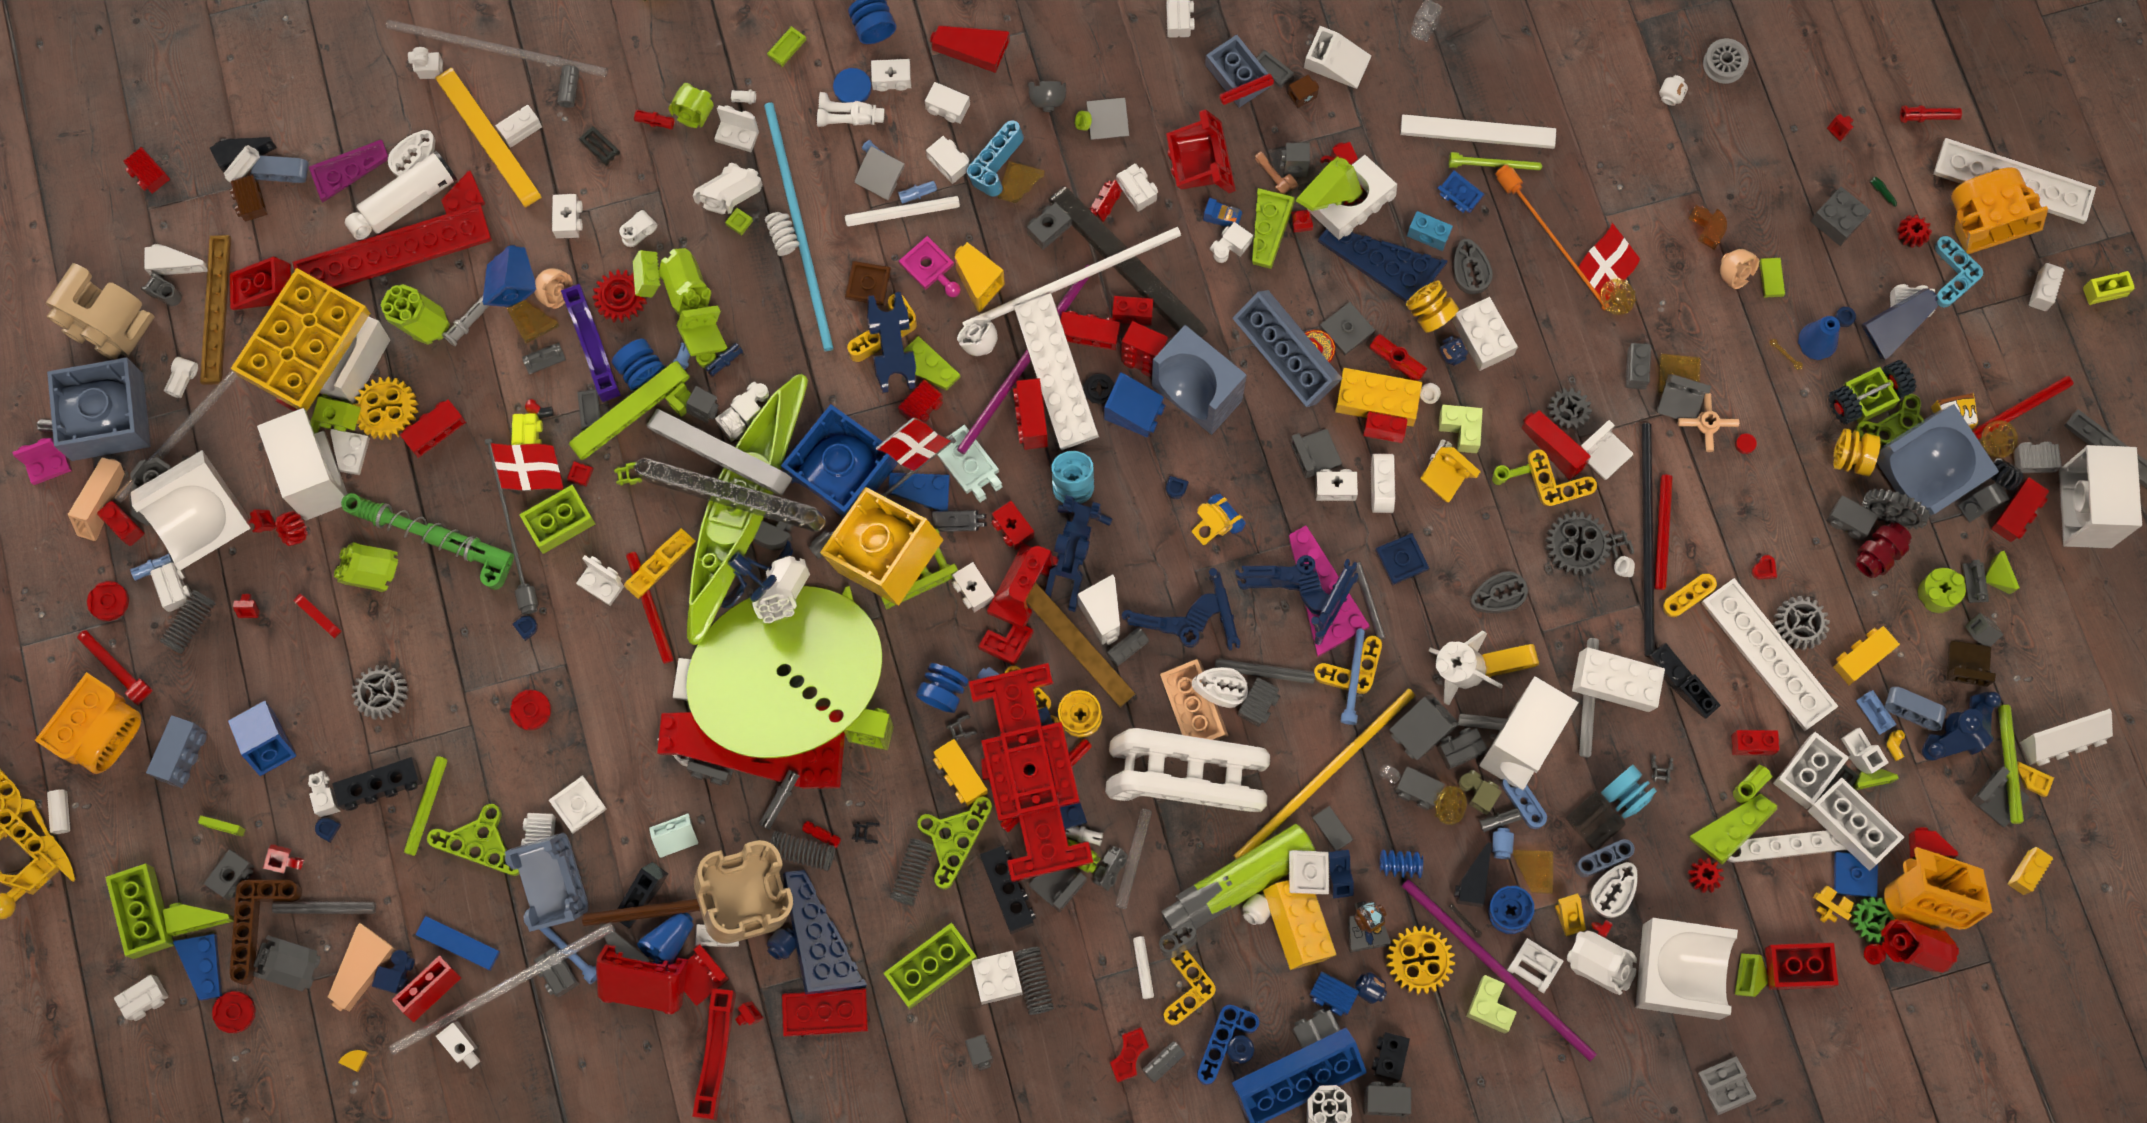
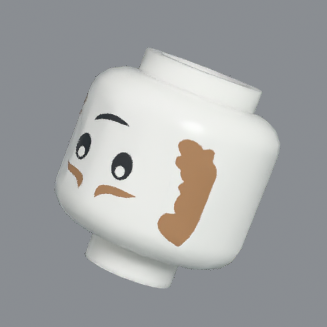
M1676 75L1666 78L1659 91L1661 101L1671 106L1680 104L1688 90V86L1684 82L1685 80Z

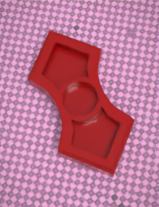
M1142 1027L1122 1035V1051L1116 1059L1110 1062L1117 1083L1137 1076V1059L1144 1050L1149 1048Z

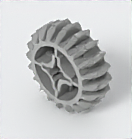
M1798 596L1797 599L1791 597L1789 602L1784 601L1782 606L1777 608L1778 613L1774 615V618L1778 621H1775L1773 626L1779 627L1777 632L1782 634L1781 639H1786L1788 645L1792 643L1793 649H1797L1799 645L1801 650H1805L1807 646L1809 649H1813L1815 645L1822 643L1821 640L1827 637L1825 633L1830 629L1826 626L1830 623V620L1824 619L1828 616V613H1822L1821 611L1824 606L1817 607L1818 601L1814 600L1811 603L1810 597H1806L1805 600H1803L1802 596ZM1796 609H1803V610H1805V611H1807V612H1809V613H1808V614H1804V613H1802V612H1800L1799 610H1796ZM1787 615L1790 616L1789 619L1792 622L1791 628L1787 624ZM1813 618L1816 622V632L1813 630L1814 627L1811 623ZM1805 619H1808L1805 622V624H1803L1802 626L1800 625L1796 628V626L1799 624L1801 620L1804 621ZM1799 632L1807 637H1800L1794 633Z
M376 665L375 671L370 667L368 668V674L361 672L363 678H356L355 680L359 685L352 686L357 691L352 694V697L356 699L354 705L359 706L358 711L360 713L364 712V716L369 717L371 715L373 720H376L378 716L381 720H384L385 714L389 718L393 717L392 711L399 713L400 711L397 707L399 705L401 707L405 706L402 699H408V696L403 694L408 691V688L404 686L407 683L406 680L401 679L403 675L400 672L396 673L395 668L389 670V667L386 665L382 669L379 665ZM380 678H384L381 679L378 683L372 684L373 681ZM392 681L395 685L394 696L390 694V684ZM367 689L371 692L368 704L365 697ZM373 689L383 691L387 696L377 694ZM384 701L389 702L388 704L382 707H377L380 706V704Z

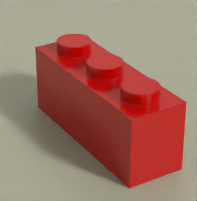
M1074 311L1062 312L1061 323L1067 342L1116 351L1120 331V322L1116 319H1101L1091 314L1086 316L1078 315Z
M449 399L438 403L430 413L423 414L415 424L407 426L400 436L417 458H419L463 426L466 421Z
M2028 477L2013 495L1991 527V530L2009 542L2014 541L2016 538L2021 539L2027 531L2024 528L2026 524H2031L2036 518L2037 514L2035 511L2037 508L2041 509L2047 502L2048 498H2046L2049 490Z
M439 955L399 992L392 1001L412 1022H415L452 988L461 977Z

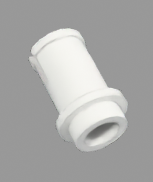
M749 89V91L732 90L731 100L733 103L745 102L751 105L756 102V91H752V89Z

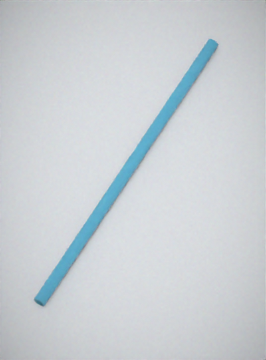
M766 103L764 107L795 234L800 244L799 250L824 351H831L834 349L775 107L773 103Z

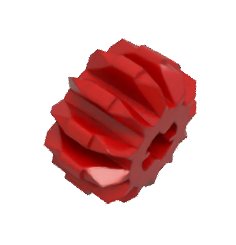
M1918 214L1914 215V217L1909 215L1899 223L1897 233L1900 235L1898 239L1904 240L1903 245L1909 243L1911 248H1914L1915 245L1921 247L1924 243L1928 242L1929 236L1932 234V230L1929 229L1931 223H1925V217L1919 219Z
M292 511L276 517V531L283 543H286L287 546H294L306 540L308 535L306 531L307 526H305L300 514Z
M1700 858L1697 860V863L1691 864L1693 870H1689L1688 874L1693 877L1688 881L1689 883H1696L1693 889L1696 890L1701 887V893H1705L1707 890L1713 893L1715 888L1719 889L1721 887L1719 881H1723L1724 877L1719 874L1723 872V868H1716L1719 864L1717 861L1711 864V858H1707L1705 862ZM1703 873L1709 874L1710 877H1709V878H1707V877H1704V878H1703L1702 874H1703Z

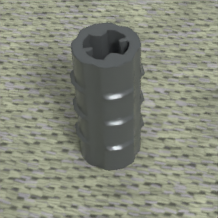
M575 66L562 67L559 92L557 93V103L561 107L572 108L575 105L576 90L578 89L577 83L579 80V70Z
M1137 628L1118 644L1114 645L1107 652V655L1118 667L1139 649H1142L1149 642V639L1140 628Z
M1173 1041L1160 1054H1157L1142 1071L1155 1083L1186 1054Z

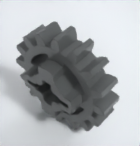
M1563 388L1561 393L1557 391L1554 395L1555 397H1551L1549 402L1552 404H1549L1547 409L1552 411L1549 412L1548 417H1554L1552 422H1558L1559 428L1565 426V430L1568 431L1572 427L1575 431L1578 425L1583 427L1585 422H1588L1590 418L1588 415L1592 412V409L1588 408L1591 402L1585 401L1587 395L1581 396V390L1575 393L1574 388H1571L1569 392ZM1562 400V405L1557 408V403ZM1582 411V416L1577 419L1578 413Z

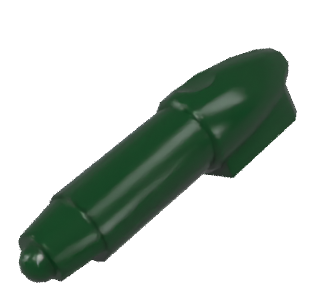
M1876 176L1873 177L1870 183L1877 192L1879 191L1888 203L1896 207L1897 201L1884 182Z

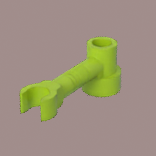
M1529 464L1509 470L1504 465H1500L1494 470L1492 481L1496 485H1501L1509 478L1531 473Z

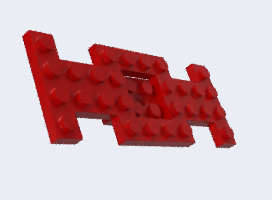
M1049 663L969 681L973 703L992 698L994 700L1001 736L981 740L999 822L1019 817L1027 856L1007 861L1012 882L1094 863L1089 842L1068 846L1060 807L1080 803L1062 722L1045 726L1041 725L1034 693L1035 688L1053 684ZM1027 765H1033L1036 770L1034 774L1026 775L1024 768Z

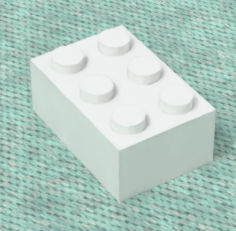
M1490 297L1458 311L1452 319L1456 330L1463 339L1479 371L1513 356L1518 348Z
M1814 732L1807 738L1773 784L1805 809H1808L1816 802L1849 757Z

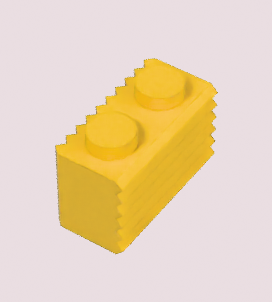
M2037 847L2028 850L2008 885L2022 895L2033 892L2036 885L2039 884L2038 882L2041 881L2040 878L2045 874L2044 871H2047L2049 864L2053 861V857Z

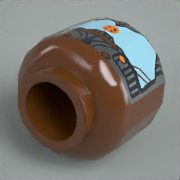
M1371 901L1356 910L1354 919L1362 932L1365 930L1368 933H1372L1384 926V917L1387 913L1381 904L1377 906L1376 903Z

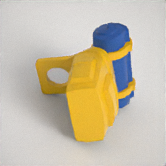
M1216 494L1209 498L1208 503H1203L1199 506L1197 513L1203 520L1192 530V533L1202 545H1206L1218 534L1223 536L1228 531L1232 534L1241 532L1246 523L1242 519L1243 517L1238 515L1230 506L1225 497L1221 494ZM1203 526L1211 528L1210 535L1207 538H1203L1200 535L1199 531Z

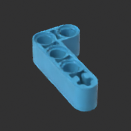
M1017 121L1006 122L967 169L972 185L989 196H998L1002 192L1003 186L996 173L1024 140V135Z

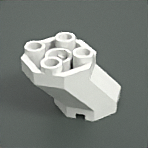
M729 163L728 167H724L721 175L696 188L693 199L697 204L700 201L704 203L703 208L719 214H725L727 211L729 214L735 205L760 192L763 184L761 178L757 176L758 172L750 168L746 170L740 168L737 164Z
M785 557L774 561L771 564V570L767 569V578L770 575H775L777 581L759 600L752 603L757 617L763 619L764 623H772L775 620L791 617L795 613L794 609L797 607L795 599L810 576L805 559L800 558V561H796L795 557Z
M1588 930L1586 932L1580 931L1577 934L1573 949L1569 951L1567 961L1571 963V969L1577 975L1591 980L1612 993L1621 995L1623 993L1621 990L1627 991L1636 975V968H1633V962L1637 963V957L1633 952Z
M1337 1085L1319 1086L1307 1100V1123H1351V1097Z

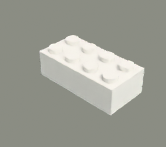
M1587 647L1579 652L1572 691L1650 712L1658 708L1665 669Z
M1843 778L1837 781L1808 810L1869 871L1904 838Z

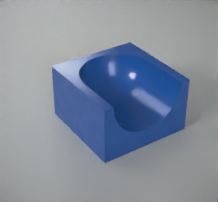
M830 404L781 467L783 472L792 477L790 483L796 482L812 491L832 507L843 520L864 488L867 487L876 492L897 466L898 462L889 454L876 449L883 442Z

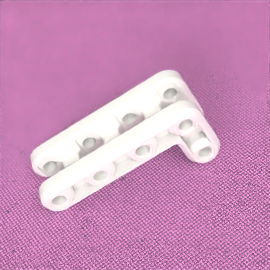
M1139 728L1128 729L1116 735L1110 741L1109 753L1113 758L1125 759V770L1111 776L1106 782L1105 792L1110 799L1129 801L1139 796L1247 812H1261L1267 806V794L1264 790L1241 786L1243 769L1261 772L1269 767L1270 754L1264 748ZM1145 755L1149 756L1148 771H1134L1135 759ZM1173 757L1179 758L1181 761H1188L1187 777L1178 778L1164 774L1165 758ZM1212 763L1218 764L1220 767H1227L1225 784L1211 783L1208 780H1203L1204 764Z

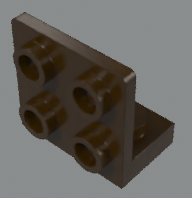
M1951 641L1949 643L1947 681L1985 687L1994 683L1996 673H1990L1991 647Z

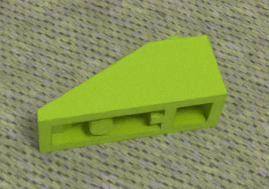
M174 903L169 905L170 908L163 909L166 933L173 937L234 922V917L229 914L182 905V903Z

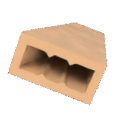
M101 458L68 513L77 536L92 541L97 540L104 521L97 515V512L108 502L114 501L125 474L119 461Z
M361 923L356 927L328 995V998L333 1001L331 1005L339 1011L344 1009L350 1012L373 982L378 966L384 967L391 959L392 954L397 951V949Z

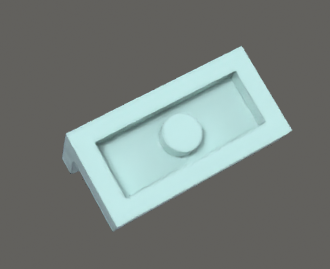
M689 814L649 828L651 839L659 857H664L698 844Z

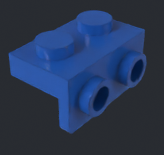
M1455 170L1443 185L1438 187L1441 191L1440 195L1447 201L1452 199L1456 203L1455 207L1462 213L1465 211L1471 213L1485 195Z

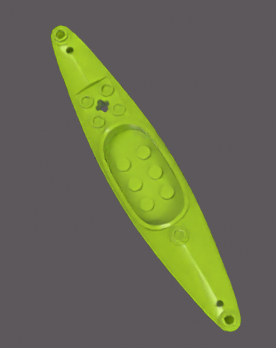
M798 374L779 388L755 417L735 448L780 470L808 384L807 377ZM723 468L709 499L695 551L687 620V639L692 645H697L704 639L736 575L733 573L735 570L728 565V561L737 552L745 556L761 525L773 492L726 468Z

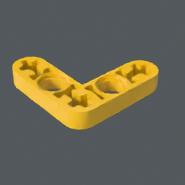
M1534 450L1528 456V463L1540 502L1544 506H1553L1594 493L1597 489V482L1592 477H1583L1556 486L1547 454L1543 450ZM1536 453L1538 456H1542V460H1540V466L1542 467L1545 465L1546 469H1541L1537 472L1535 468H1539L1538 462L1533 461V458L1536 457ZM1542 472L1546 473L1549 477L1548 482L1545 484L1541 483L1538 479L1539 474ZM1585 480L1592 485V487H1589V491L1587 489L1578 490L1577 488L1584 485ZM1565 486H1570L1573 489L1571 497L1564 495L1563 489ZM1547 492L1549 494H1559L1558 497L1551 499V503L1549 500H1545Z
M1376 636L1367 637L1363 643L1358 682L1364 679L1365 684H1368V686H1364L1362 689L1360 684H1358L1357 693L1359 694L1367 693L1373 683L1382 648V642ZM1374 641L1375 646H1378V648H1374L1372 656L1364 655V653L1368 654L1370 646L1367 644ZM1370 660L1373 663V668L1370 670L1364 669L1362 662ZM1326 663L1316 666L1314 674L1317 682L1349 691L1351 670ZM1326 669V673L1332 675V672L1336 671L1333 681L1330 680L1331 676L1325 675L1324 678H1321L1320 673L1317 672ZM1341 673L1346 674L1349 678L1345 684H1341L1337 680V676Z
M1188 950L1183 952L1185 954L1183 959L1186 963L1188 960H1191L1192 963L1188 964L1184 970L1181 969V966L1184 965L1181 960L1176 961L1174 958H1170L1172 964L1192 987L1165 1010L1164 1020L1171 1026L1181 1023L1215 994L1214 983ZM1191 967L1199 971V975L1195 979L1187 976V970ZM1202 976L1205 978V980H1202V983L1205 986H1211L1209 990L1211 994L1209 995L1201 993L1202 987L1200 984L1197 986L1193 984L1198 982ZM1187 997H1192L1196 1001L1195 1006L1191 1009L1184 1006L1183 1001ZM1180 1003L1182 1010L1187 1013L1183 1015L1181 1011L1177 1015V1021L1174 1019L1169 1020L1170 1014L1168 1012H1176L1179 1009L1176 1005Z

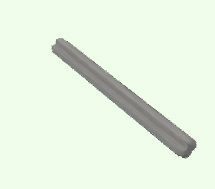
M1589 638L1587 640V647L1599 650V640ZM1583 694L1579 755L1581 757H1590L1595 697Z

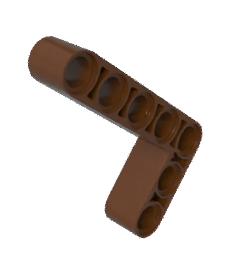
M244 880L237 885L229 972L232 981L241 985H248L254 980L253 971H255L254 961L257 951L260 902L297 901L302 896L300 885L291 880ZM252 886L251 894L246 896L245 890ZM272 886L273 892L266 896L267 888ZM293 886L294 892L287 896V889ZM247 907H250V908H251L250 914H249L248 916L244 917V915H243L244 910H245ZM245 928H249V934L243 938L242 931ZM247 949L246 957L241 959V951ZM245 969L246 975L240 980L238 977L239 972Z

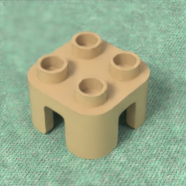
M72 263L45 303L51 309L47 318L62 327L61 331L71 339L81 344L86 339L96 345L94 349L110 360H116L120 354L129 357L155 316L144 310L139 311L142 302L114 283H108L102 291L90 281L92 275L86 268Z
M761 840L745 844L743 850L737 854L724 857L722 850L706 855L701 860L694 878V889L706 931L716 942L730 944L770 933L779 929L786 921L793 906V897L790 888H783L779 874L783 865L777 848L771 843Z

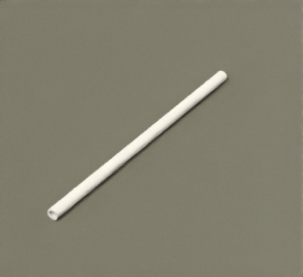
M1178 227L1173 228L962 323L964 326L968 324L970 327L974 324L973 320L980 317H986L991 321L1015 310L1014 306L1054 293L1180 237V230Z

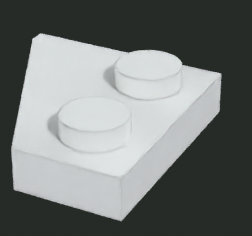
M331 429L330 433L339 471L360 475L370 440L369 436Z

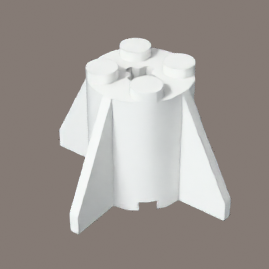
M1479 632L1465 643L1449 642L1440 651L1430 647L1429 652L1437 655L1436 669L1445 679V704L1450 705L1459 687L1467 689L1477 686L1482 680L1500 689L1502 688V684L1485 675V661L1483 656L1478 653L1487 635L1486 632Z

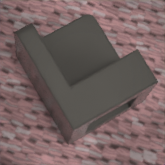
M1979 613L1965 626L1974 640L1984 646L1991 647L2004 635L1996 623L1982 613Z

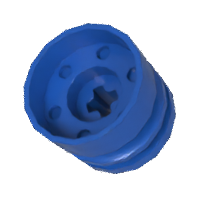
M856 0L848 9V14L852 19V24L855 26L859 41L863 44L881 42L889 38L896 30V23L889 12L886 0Z
M637 339L625 345L612 359L613 366L619 374L624 375L623 380L632 391H636L665 369L659 357L653 355L654 351L645 339Z
M930 663L928 666L930 672L925 673L924 676L931 684L921 683L916 697L934 708L955 713L960 699L953 693L963 694L965 690L962 686H967L969 680L948 666Z
M1506 886L1499 889L1493 895L1488 908V917L1491 924L1498 931L1505 934L1522 932L1529 925L1534 915V902L1531 895L1525 889L1518 886ZM1507 907L1515 909L1514 916L1506 914Z

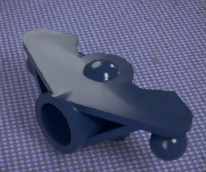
M1983 692L1971 696L1970 708L1962 713L1954 712L1945 719L1944 727L1946 732L1942 736L1928 735L1922 747L1923 757L1926 760L1934 761L1963 751H1968L1970 755H1973L1986 748L1994 740L1991 734L1992 712L2001 703L2000 694L1997 692Z

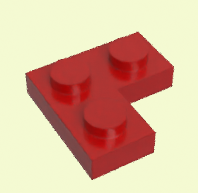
M1013 625L1005 638L988 630L978 647L979 650L1015 666L1034 631L1027 626L1021 629Z

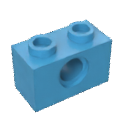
M1417 211L1409 227L1407 237L1443 251L1453 226Z

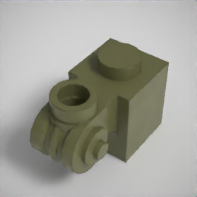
M1470 770L1469 773L1464 774L1459 780V787L1462 791H1470L1471 789L1474 791V797L1469 805L1487 816L1502 791L1499 790L1497 784L1481 780L1479 773Z

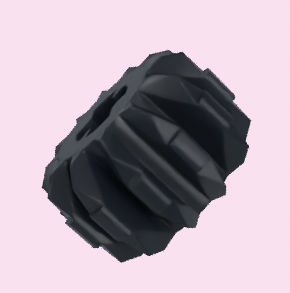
M1997 458L1993 463L1999 472L1992 476L1991 479L2006 489L2014 490L2020 485L2024 476L2023 473L2011 463Z

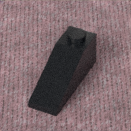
M270 137L226 139L215 143L214 146L210 147V150L224 173L245 146L249 145L255 148L261 156L277 147Z
M1488 842L1459 882V885H1455L1454 897L1457 898V904L1482 907L1484 905L1492 843Z
M653 862L642 867L618 909L648 905L661 888L669 873ZM636 920L621 921L620 923L630 929Z

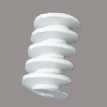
M775 212L766 216L765 222L770 230L769 233L775 244L777 254L785 256L792 253L800 244L799 241H794L797 239V235L792 234L795 230L793 227H790L792 222L788 220L790 218L789 214Z

